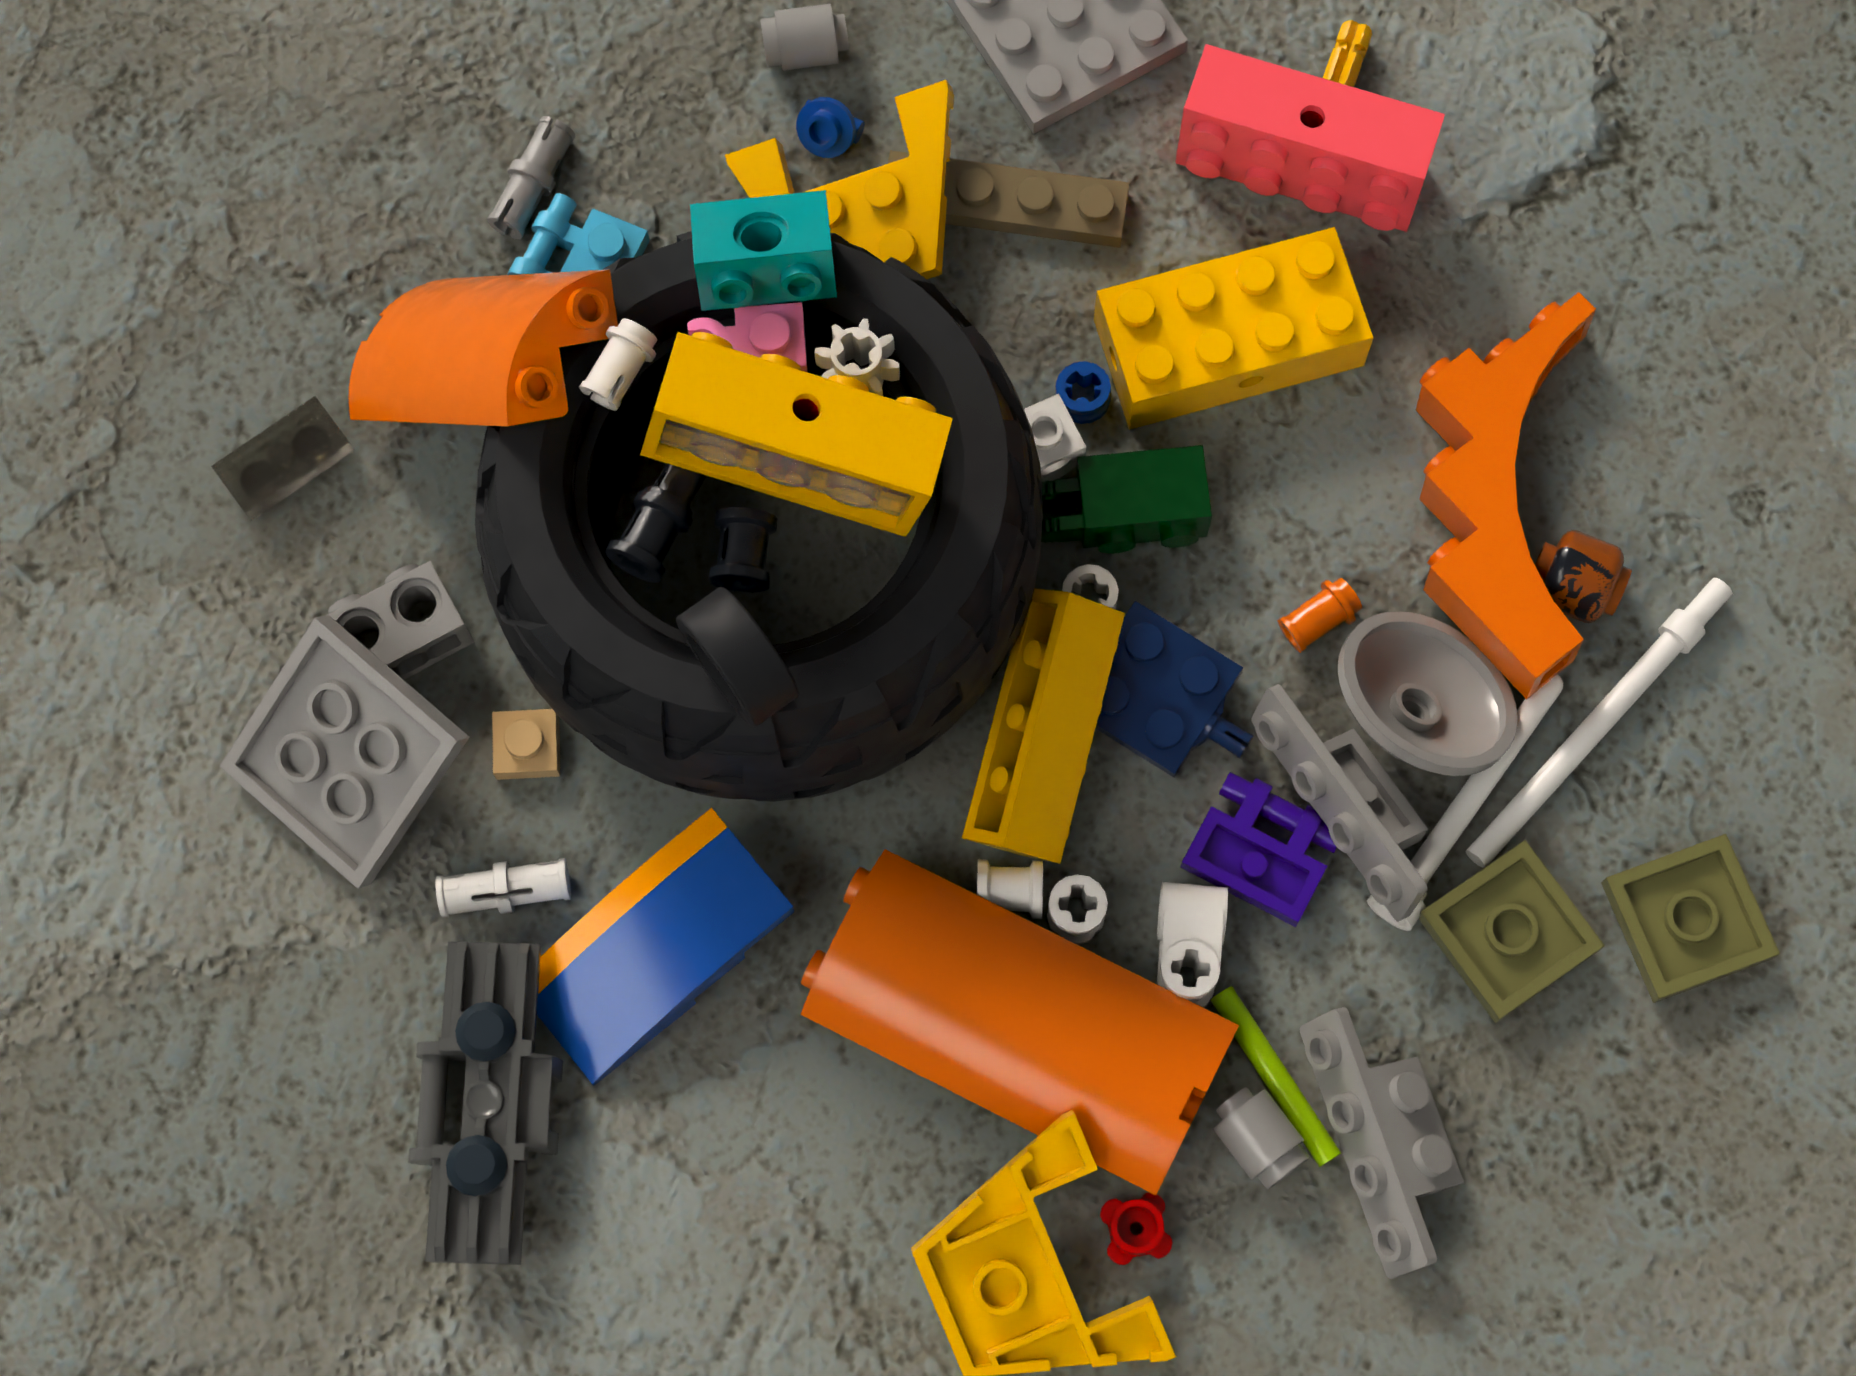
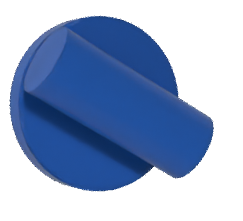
M829 97L809 99L799 112L796 121L797 134L803 146L812 154L822 158L837 157L843 154L852 143L857 144L865 126V121L853 117L850 110L843 103Z

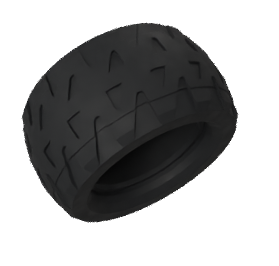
M692 231L677 235V242L658 248L636 258H620L603 269H610L618 325L623 318L642 325L657 338V342L652 348L656 353L654 360L643 363L622 398L621 405L617 411L607 409L591 400L590 397L593 392L590 395H585L579 389L582 381L586 380L607 345L609 339L559 347L568 401V412L565 416L508 427L488 426L485 432L476 487L475 530L477 548L481 555L483 579L489 601L501 629L523 670L535 689L556 714L573 730L589 739L600 751L620 764L654 780L699 795L769 802L812 798L850 787L863 780L868 781L915 757L947 732L977 702L990 685L1020 635L1033 598L1042 538L1043 501L1041 467L1032 428L1011 380L984 337L979 334L960 310L933 283L899 260L890 257L886 262H883L864 248L849 243L835 233H830L837 297L774 303L802 302L808 373L821 377L824 372L828 371L816 365L814 352L815 348L819 347L831 348L833 341L832 325L837 324L845 330L851 327H859L862 319H868L869 330L878 339L884 335L892 334L895 350L886 359H892L898 362L900 366L899 380H884L882 385L883 396L894 400L899 397H913L924 400L936 408V413L951 417L953 420L932 497L920 514L915 536L897 571L872 600L846 620L810 637L773 645L793 677L799 696L757 727L748 725L725 699L697 660L681 631L656 618L625 591L612 574L610 559L605 553L610 543L613 518L619 499L631 475L645 457L641 456L640 453L677 332L689 335L687 323L693 319L703 317L714 319L724 327L735 326L734 308L701 311L694 268ZM854 359L846 362V365L854 362L861 370L869 366V363L860 366Z

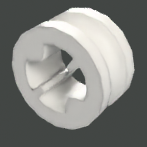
M1087 564L1075 568L1067 575L1063 582V592L1073 593L1074 591L1077 594H1081L1082 584L1093 583L1096 593L1107 595L1106 601L1099 598L1098 603L1116 609L1119 589L1116 579L1108 570L1099 565Z

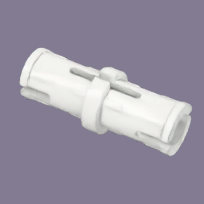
M566 858L509 867L507 861L496 862L493 864V870L450 876L438 875L435 880L437 904L441 917L498 908L500 914L514 912L516 905L571 899V882Z

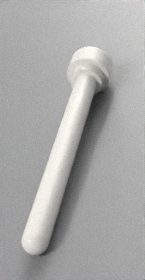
M1558 674L1527 700L1524 699L1517 709V731L1510 748L1492 767L1472 774L1410 861L1426 884L1561 693L1563 681ZM1427 892L1411 915L1399 922L1372 895L1368 898L1367 903L1378 916L1391 925L1405 931H1410L1419 919L1420 912L1426 908L1423 900L1427 896Z

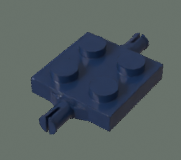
M1135 601L1123 620L1118 647L1112 662L1096 729L1172 777L1176 776L1191 751L1203 744L1207 738L1235 754L1240 759L1254 735L1245 732L1221 716L1223 714L1225 698L1242 674L1243 667Z

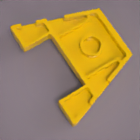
M947 80L894 97L909 151L908 157L805 191L826 190L830 233H835L849 243L864 248L883 262L893 257L909 266L925 279L942 275L947 208V197L944 195L946 162L950 161L951 138L948 136L950 109H953L954 105L953 89ZM776 138L725 155L728 166L749 198L794 193L783 145Z
M1073 1110L1062 1114L911 1247L915 1262L963 1376H995L1051 1371L1053 1367L1089 1364L1092 1367L1117 1365V1362L1148 1359L1150 1362H1161L1176 1357L1150 1296L1089 1322H1084L1034 1202V1197L1098 1170Z

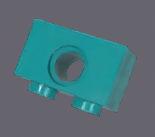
M826 190L690 204L694 268L701 311L837 297Z

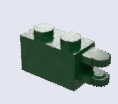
M1203 445L1077 457L1075 478L1042 482L1043 506L1078 503L1079 515L1044 518L1042 521L1041 542L1044 543L1082 540L1083 548L1098 547V550L1102 553L1114 554L1132 550L1136 547V543L1161 541L1162 546L1169 548L1185 547L1196 543L1199 540L1198 538L1207 537L1212 512Z

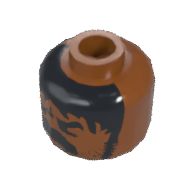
M1577 530L1565 533L1557 546L1545 542L1535 563L1553 601L1564 615L1584 623L1595 622L1603 613L1613 616L1632 572V569L1623 566L1624 554L1619 547Z

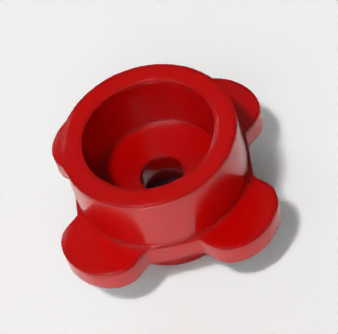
M1147 1192L1140 1199L1129 1200L1125 1203L1118 1199H1110L1102 1206L1100 1218L1103 1223L1108 1225L1111 1243L1107 1247V1255L1112 1262L1118 1265H1127L1134 1257L1150 1255L1155 1259H1162L1168 1255L1173 1241L1171 1236L1164 1231L1162 1214L1166 1206L1164 1200L1159 1195ZM1137 1222L1142 1225L1143 1231L1141 1234L1133 1235L1130 1232V1225Z

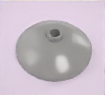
M1385 612L1373 615L1358 624L1342 645L1338 659V677L1346 703L1354 718L1367 735L1395 758L1428 772L1451 776H1465L1476 774L1492 767L1510 748L1515 738L1518 723L1517 709L1512 691L1503 674L1467 636L1458 630L1425 615L1411 612Z

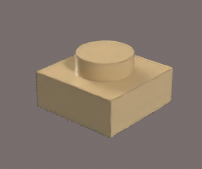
M553 709L492 712L493 774L497 780L560 777L559 716Z

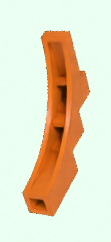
M1580 292L1561 306L1557 302L1547 305L1529 324L1530 331L1516 342L1511 338L1501 341L1488 353L1484 361L1470 348L1466 349L1452 361L1448 357L1438 360L1420 379L1422 387L1416 406V411L1449 445V447L1440 451L1425 467L1423 472L1426 474L1419 499L1455 536L1440 546L1429 558L1427 563L1430 565V570L1423 590L1526 700L1575 660L1584 640L1553 601L1530 556L1518 513L1515 473L1521 424L1530 402L1552 369L1586 337L1596 308Z

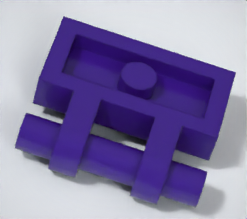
M1229 772L1219 795L1240 805L1235 818L1211 806L1183 858L1180 868L1217 887L1228 888V893L1296 927L1327 868V865L1305 854L1310 842L1332 853L1335 852L1337 847L1331 839L1328 827L1312 806L1307 805L1304 810L1271 793L1273 786L1258 778H1255L1254 782L1251 783ZM1259 815L1293 832L1287 845L1253 828Z

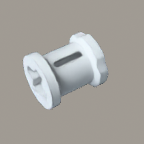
M978 859L977 895L1009 911L1029 912L1032 919H1042L1043 860H1033L1030 867L990 866L986 859Z
M1076 874L1067 876L1056 883L1050 893L1047 913L1049 928L1052 932L1079 945L1088 943L1096 933L1101 931L1104 925L1108 901L1106 893L1099 882L1089 876ZM1070 898H1081L1083 908L1089 910L1086 912L1084 922H1072L1071 912L1065 910L1068 909Z

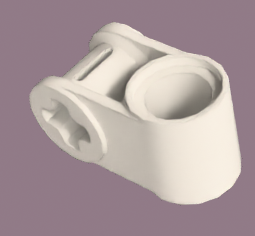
M1162 882L1157 925V940H1160L1157 985L1203 1008L1207 1006L1213 997L1221 971V952L1227 922L1228 888ZM1181 967L1193 968L1194 978L1197 979L1195 987L1183 986V978L1180 975Z

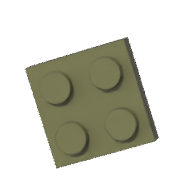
M1727 834L1606 877L1601 882L1653 1003L1772 960L1780 954Z
M1526 840L1422 910L1419 917L1420 922L1495 1023L1605 946Z

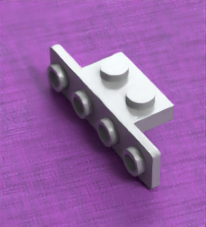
M1277 684L1266 689L1251 718L1260 742L1265 748L1273 751L1291 776L1297 793L1305 801L1310 802L1328 827L1331 839L1336 847L1342 852L1347 853L1366 879L1367 887L1373 898L1381 905H1384L1397 922L1409 917L1427 892L1428 887L1402 850L1420 842L1428 828L1354 728L1323 743L1281 685Z
M1345 1007L1333 1009L1300 1027V1034L1305 1045L1307 1059L1312 1065L1327 1107L1329 1121L1335 1130L1348 1166L1351 1183L1357 1192L1370 1228L1375 1250L1381 1259L1386 1276L1389 1279H1393L1437 1262V1255L1416 1198L1448 1190L1464 1183L1418 1056L1369 1068L1348 1009Z

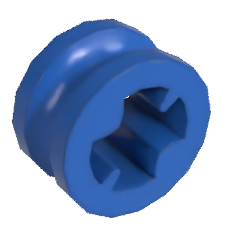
M1086 361L1074 362L1065 367L1058 375L1055 384L1056 394L1059 393L1073 422L1086 424L1093 423L1102 418L1107 412L1111 401L1110 378L1104 369L1097 364ZM1077 382L1083 388L1094 384V400L1089 402L1086 398L1080 397L1073 401L1071 399L1072 384Z

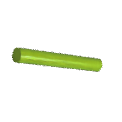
M1233 986L1214 996L1210 1001L1220 1016L1239 1025L1234 1035L1235 1039L1284 1114L1303 1137L1304 1145L1319 1168L1342 1154Z

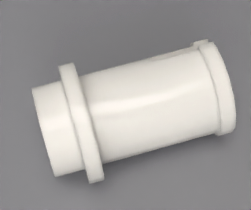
M623 318L617 327L609 326L606 331L609 341L586 380L582 381L579 389L585 395H590L593 392L590 397L591 400L613 411H617L620 407L622 398L645 361L652 362L656 356L655 351L652 349L657 342L656 336L642 325Z

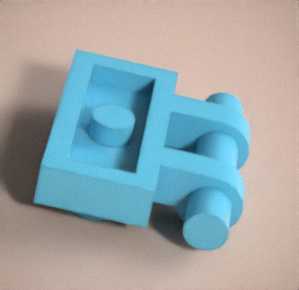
M556 193L548 209L539 211L531 227L535 234L524 256L515 258L508 271V275L552 273L547 271L545 267L556 246L571 251L560 272L603 270L620 258H636L643 255L650 241L648 230L593 208L583 228L574 226L569 223V220L577 206L576 202L564 194Z

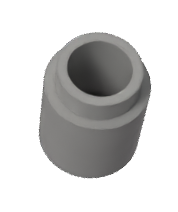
M831 3L774 11L775 17L760 19L767 67L782 65V71L839 64L838 51L849 50L845 15H833Z
M1246 1086L1215 1110L1222 1121L1213 1128L1214 1132L1249 1178L1254 1180L1258 1177L1267 1190L1310 1158L1300 1146L1304 1141L1303 1137L1266 1089L1254 1096Z

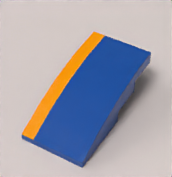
M711 807L606 895L540 957L537 1015L594 1086L696 1004L694 999L744 960V952L795 912L794 907Z

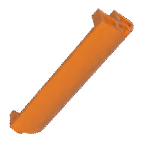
M610 269L448 278L428 282L404 293L379 314L382 318L372 330L367 341H361L349 383L350 420L508 427L565 416L568 412V401L559 347L608 339L606 331L609 326H618Z
M884 849L871 871L859 867L843 899V902L851 906L840 924L827 953L818 949L811 958L802 977L801 985L809 988L810 991L800 1015L1036 1135H1040L1062 1114L1073 1110L1096 1165L1157 1195L1239 1025L1185 998L1176 996L1171 991Z

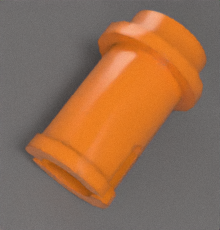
M1339 578L1333 583L1325 580L1321 583L1322 591L1287 616L1277 620L1283 634L1299 653L1307 649L1308 645L1327 634L1342 622L1351 625L1356 621L1355 613L1363 607L1355 591L1343 578Z

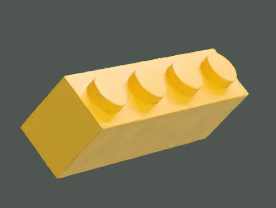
M1034 588L1032 602L1020 635L1010 652L962 835L963 839L1013 854L1061 864L1082 778L1086 771V763L1097 720L1102 709L1103 697L1112 662L1118 647L1119 635L1125 616L1124 612L1070 592Z

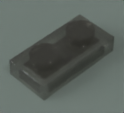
M314 396L211 467L250 521H252L351 454L354 449L316 396Z

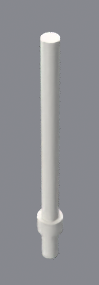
M1712 578L1684 610L1676 609L1659 627L1658 630L1661 636L1465 851L1475 864L1482 868L1488 866L1680 652L1684 654L1689 653L1705 635L1704 625L1733 594L1725 582L1718 578Z

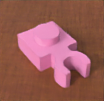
M802 302L734 308L735 326L724 327L718 321L704 317L693 319L687 323L690 336L696 332L714 334L729 341L734 350L757 357L763 354L781 355L798 363L801 371L808 372Z

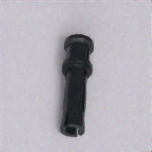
M666 463L653 487H645L644 490L637 493L633 501L636 511L621 538L610 541L605 551L607 557L622 570L637 578L653 583L660 582L666 570L662 562L678 534L687 533L692 525L693 512L690 506L707 476Z

